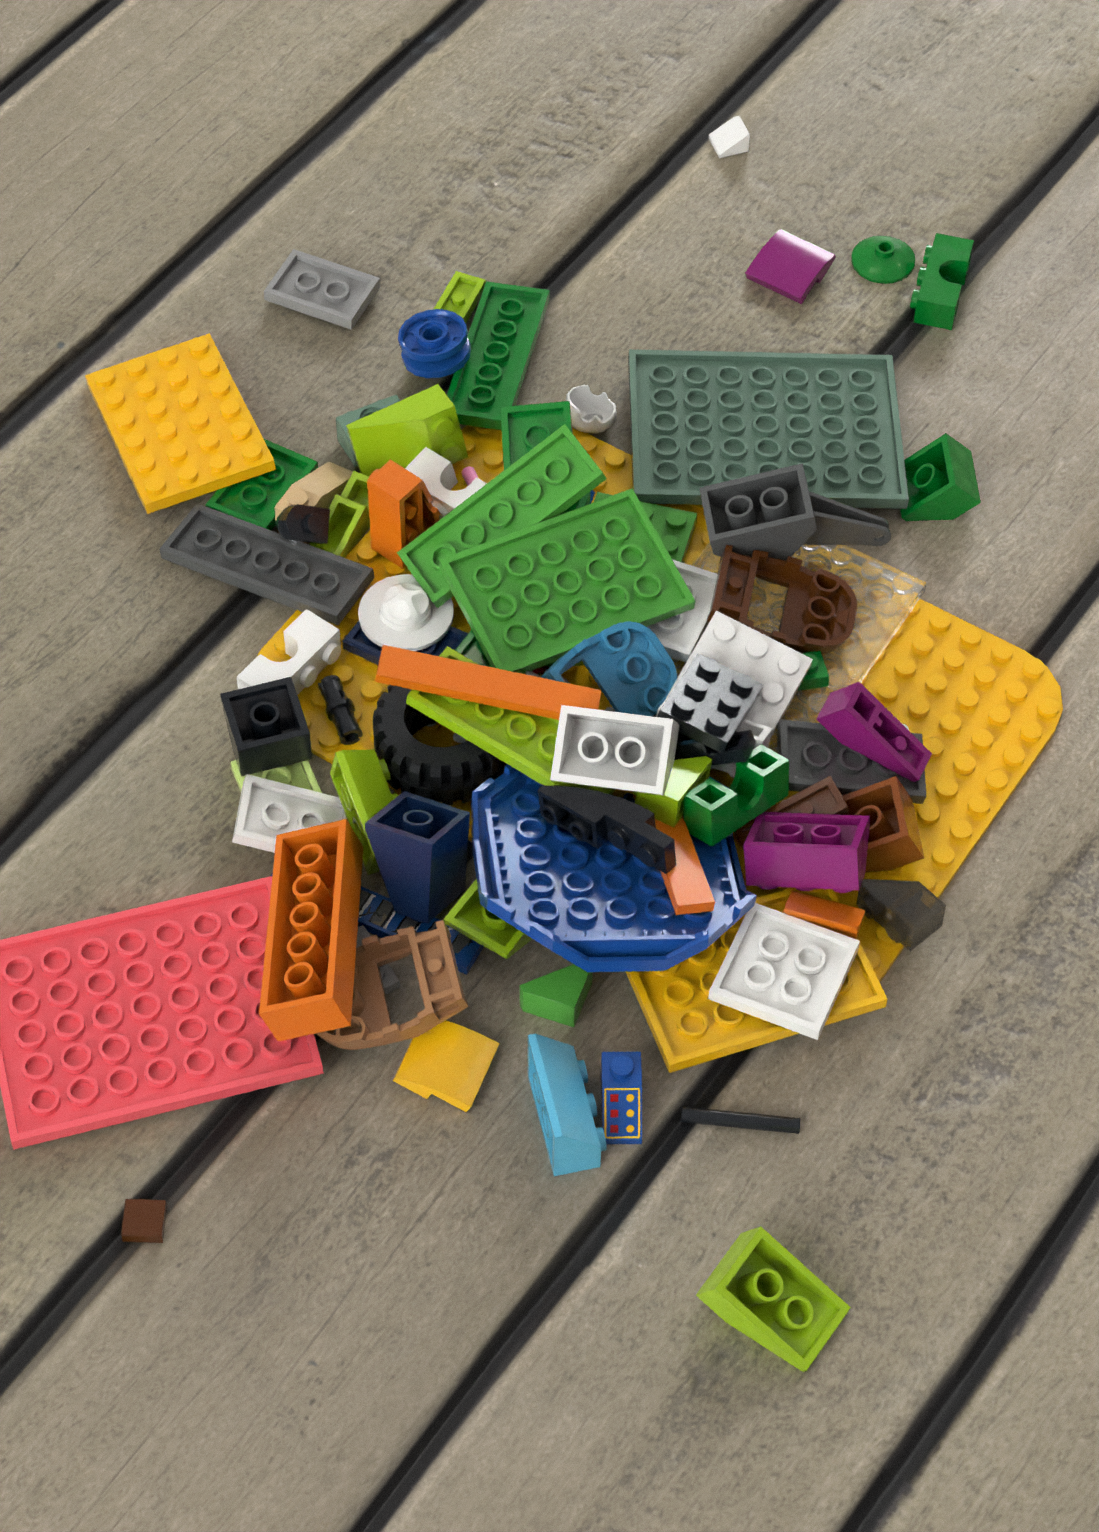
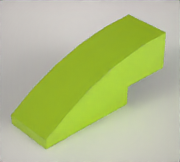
M353 471L341 496L335 494L328 508L330 509L328 543H310L309 545L343 558L357 545L370 527L367 488L369 476Z

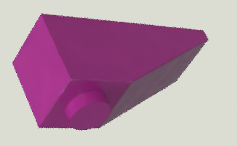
M860 682L831 692L816 718L841 744L912 782L919 781L932 755Z

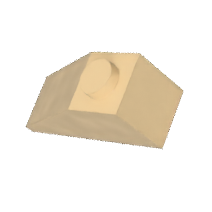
M327 462L296 481L274 507L275 520H277L283 509L290 505L299 504L328 509L335 494L341 496L353 471Z

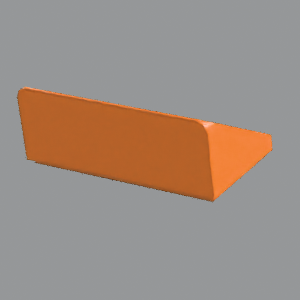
M792 890L783 913L857 940L866 910Z

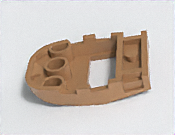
M443 920L436 921L437 929L417 933L414 927L397 930L398 934L380 939L377 935L361 939L362 945L356 948L351 1026L316 1034L329 1044L341 1049L358 1050L418 1037L469 1007L465 999L450 939L451 934ZM412 954L425 1009L418 1012V1017L401 1025L397 1023L392 1024L379 967Z

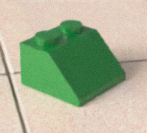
M947 433L904 460L909 501L907 509H900L903 520H954L981 503L972 452Z

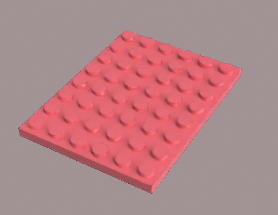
M272 876L0 940V1088L14 1150L324 1074L314 1034L277 1041L259 1015Z

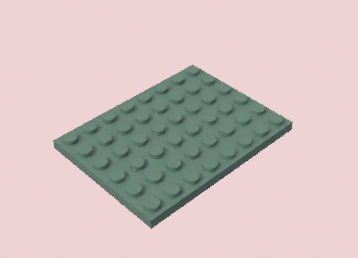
M629 349L633 490L639 501L652 504L702 505L700 487L803 463L810 492L853 508L907 509L909 497L892 355Z

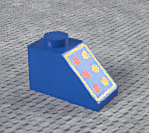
M601 1052V1114L606 1144H642L641 1052Z

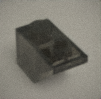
M864 879L858 890L856 902L860 909L866 910L865 916L867 918L874 919L886 930L888 936L893 941L901 943L909 951H912L942 926L946 905L919 881Z

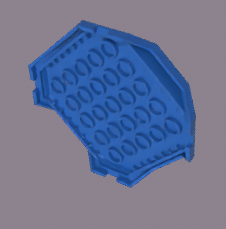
M507 764L501 776L495 780L492 778L487 779L472 791V852L480 904L497 917L586 972L665 971L707 949L755 906L757 895L745 888L733 833L712 847L690 834L715 900L714 910L711 912L676 915L660 870L645 865L638 857L624 849L616 848L610 841H607L597 849L585 841L577 840L563 828L548 823L540 813L538 789L543 786ZM626 793L622 798L635 803L632 793Z

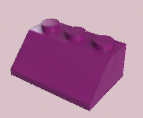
M781 812L761 813L755 818L744 842L746 885L758 886L765 890L777 887H792L799 891L833 889V891L838 893L859 890L866 871L870 816Z

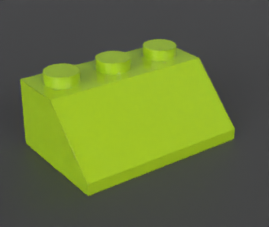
M375 749L341 750L335 752L330 775L347 821L364 847L363 864L367 874L370 875L379 872L380 869L365 831V823L393 801L398 794H391L387 783L390 780L387 764L384 759L378 760Z

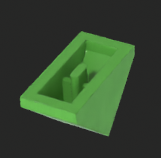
M572 964L521 984L520 1007L522 1011L574 1027L591 988L593 972H586Z

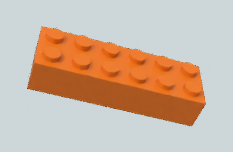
M347 819L276 835L259 1015L277 1041L351 1026L364 847Z

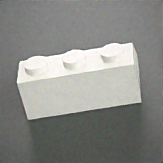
M561 705L550 780L664 795L674 764L679 724L674 719Z

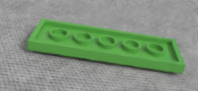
M564 424L398 551L397 554L433 604L439 608L454 596L439 568V559L556 517L607 478L566 424Z

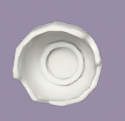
M581 385L572 388L567 393L566 401H570L572 427L576 430L597 434L609 429L616 420V405L607 397L605 392L600 395H594L591 393L588 385Z

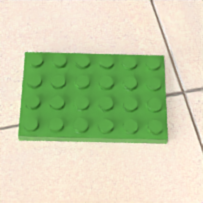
M633 488L439 559V568L490 666L522 674L556 662L557 659L584 639H588L617 623L631 621L647 627L694 609L696 602Z

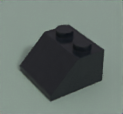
M291 677L220 694L232 749L241 776L312 759L310 732Z

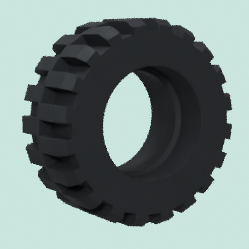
M389 685L388 693L384 692L381 694L377 701V709L374 710L373 735L375 752L378 760L384 759L390 773V780L387 783L396 790L401 788V793L406 791L436 802H442L446 805H453V801L462 800V803L471 801L473 790L487 779L492 778L495 780L504 773V767L507 765L505 762L468 740L451 747H433L415 739L413 735L418 730L438 722L406 704L407 695L412 689Z

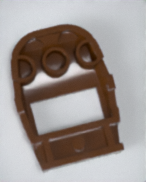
M732 545L725 546L719 562L720 566L710 612L707 617L708 622H710L714 613L718 611L799 653L821 651L822 655L828 654L839 648L849 638L854 628L857 599L854 591L846 581L821 568L816 572L801 566L802 560L788 556L785 561L768 557L769 552L753 550L751 556L732 552ZM755 577L787 587L779 632L773 630L772 633L754 627V622L747 619Z

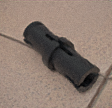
M330 675L321 679V683H318V688L327 706L325 709L326 715L330 721H333L340 742L344 745L354 744L360 740L359 737L363 736L362 730L354 716L355 706L352 700L347 698L338 676Z

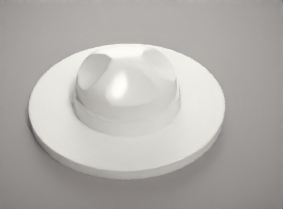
M412 574L395 575L375 583L365 592L358 608L361 629L373 643L380 647L387 645L411 651L428 648L440 641L449 631L454 617L451 598L437 608Z

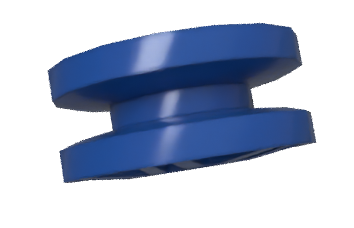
M434 309L417 313L407 319L399 329L398 342L402 350V361L406 369L415 376L441 378L454 374L464 367L470 358L471 346L467 338L468 330L463 318L452 311Z

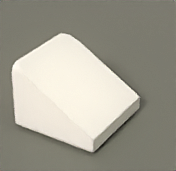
M740 116L733 117L709 134V140L719 158L749 151L750 135Z

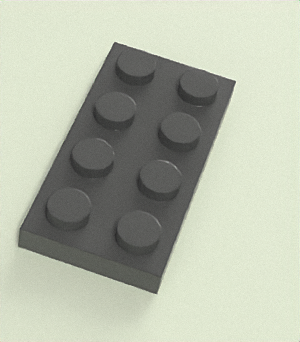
M779 720L776 727L777 753L789 759V791L800 792L831 775L843 796L897 776L912 798L913 803L923 804L926 798L925 769L919 781L912 782L841 744L820 723ZM912 733L923 744L922 734Z

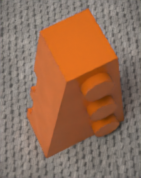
M390 459L380 469L374 470L367 480L371 549L404 569L406 565L397 552L440 520V512L432 505L433 499L424 481Z

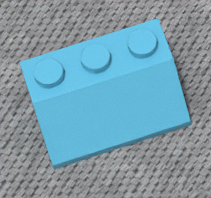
M536 1033L528 1035V1079L553 1175L558 1176L600 1167L601 1151H606L607 1145L603 1128L595 1127L593 1117L597 1116V1106L593 1093L586 1094L584 1083H588V1074L584 1060L577 1061L574 1046Z

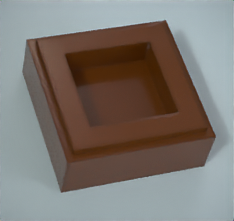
M125 1199L121 1231L122 1242L163 1243L167 1212L166 1200Z

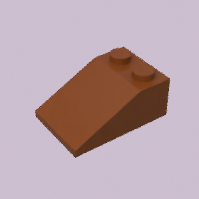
M897 776L842 796L849 808V811L843 815L870 816L865 872L890 871L924 859L913 800Z

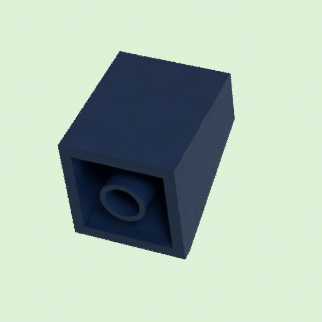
M404 791L365 823V831L396 913L408 916L417 922L429 923L465 891L470 812Z

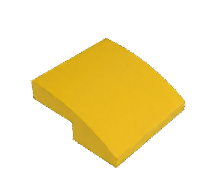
M445 1020L420 1036L412 1038L393 1081L425 1099H428L433 1094L467 1112L472 1107L500 1043L476 1031Z

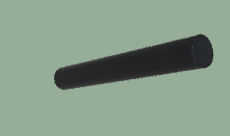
M682 1107L681 1122L795 1134L800 1132L801 1118L692 1107Z

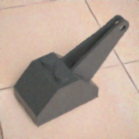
M803 463L699 488L712 552L720 557L726 545H732V552L741 555L751 556L753 550L769 552L768 557L787 560V557H791L802 545L882 546L891 540L889 524L885 518L810 492Z

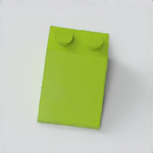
M439 384L346 425L359 471L367 476H370L374 470L380 469L390 459L406 468L425 447L449 460L452 464L468 457L455 405Z
M477 879L443 919L449 927L505 959L510 958L532 940V938L497 917L480 904Z
M761 1226L742 1232L696 1294L701 1301L726 1323L802 1372L808 1370L851 1308Z

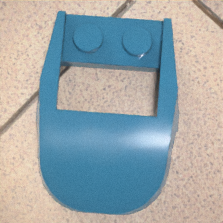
M626 621L617 623L588 639H584L557 659L541 676V678L565 682L561 674L582 660L615 712L653 716L657 714L658 708L665 701L677 679V672L671 657L657 636L648 627L640 623Z

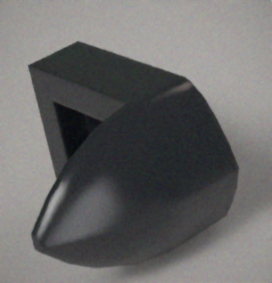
M299 504L290 505L279 514L275 524L278 532L285 539L327 544L330 509Z

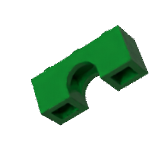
M936 233L933 245H926L923 264H927L926 268L920 267L916 286H920V290L914 289L910 308L916 309L914 323L952 330L958 310L961 287L965 284L971 262L974 240Z
M761 744L751 751L747 762L736 763L735 777L729 788L709 778L687 792L684 797V821L689 834L712 847L789 795V759Z

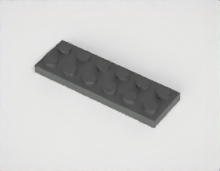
M198 503L159 549L162 559L301 612L307 609L323 620L335 625L341 623L374 579L373 568L300 541L285 539L279 533Z

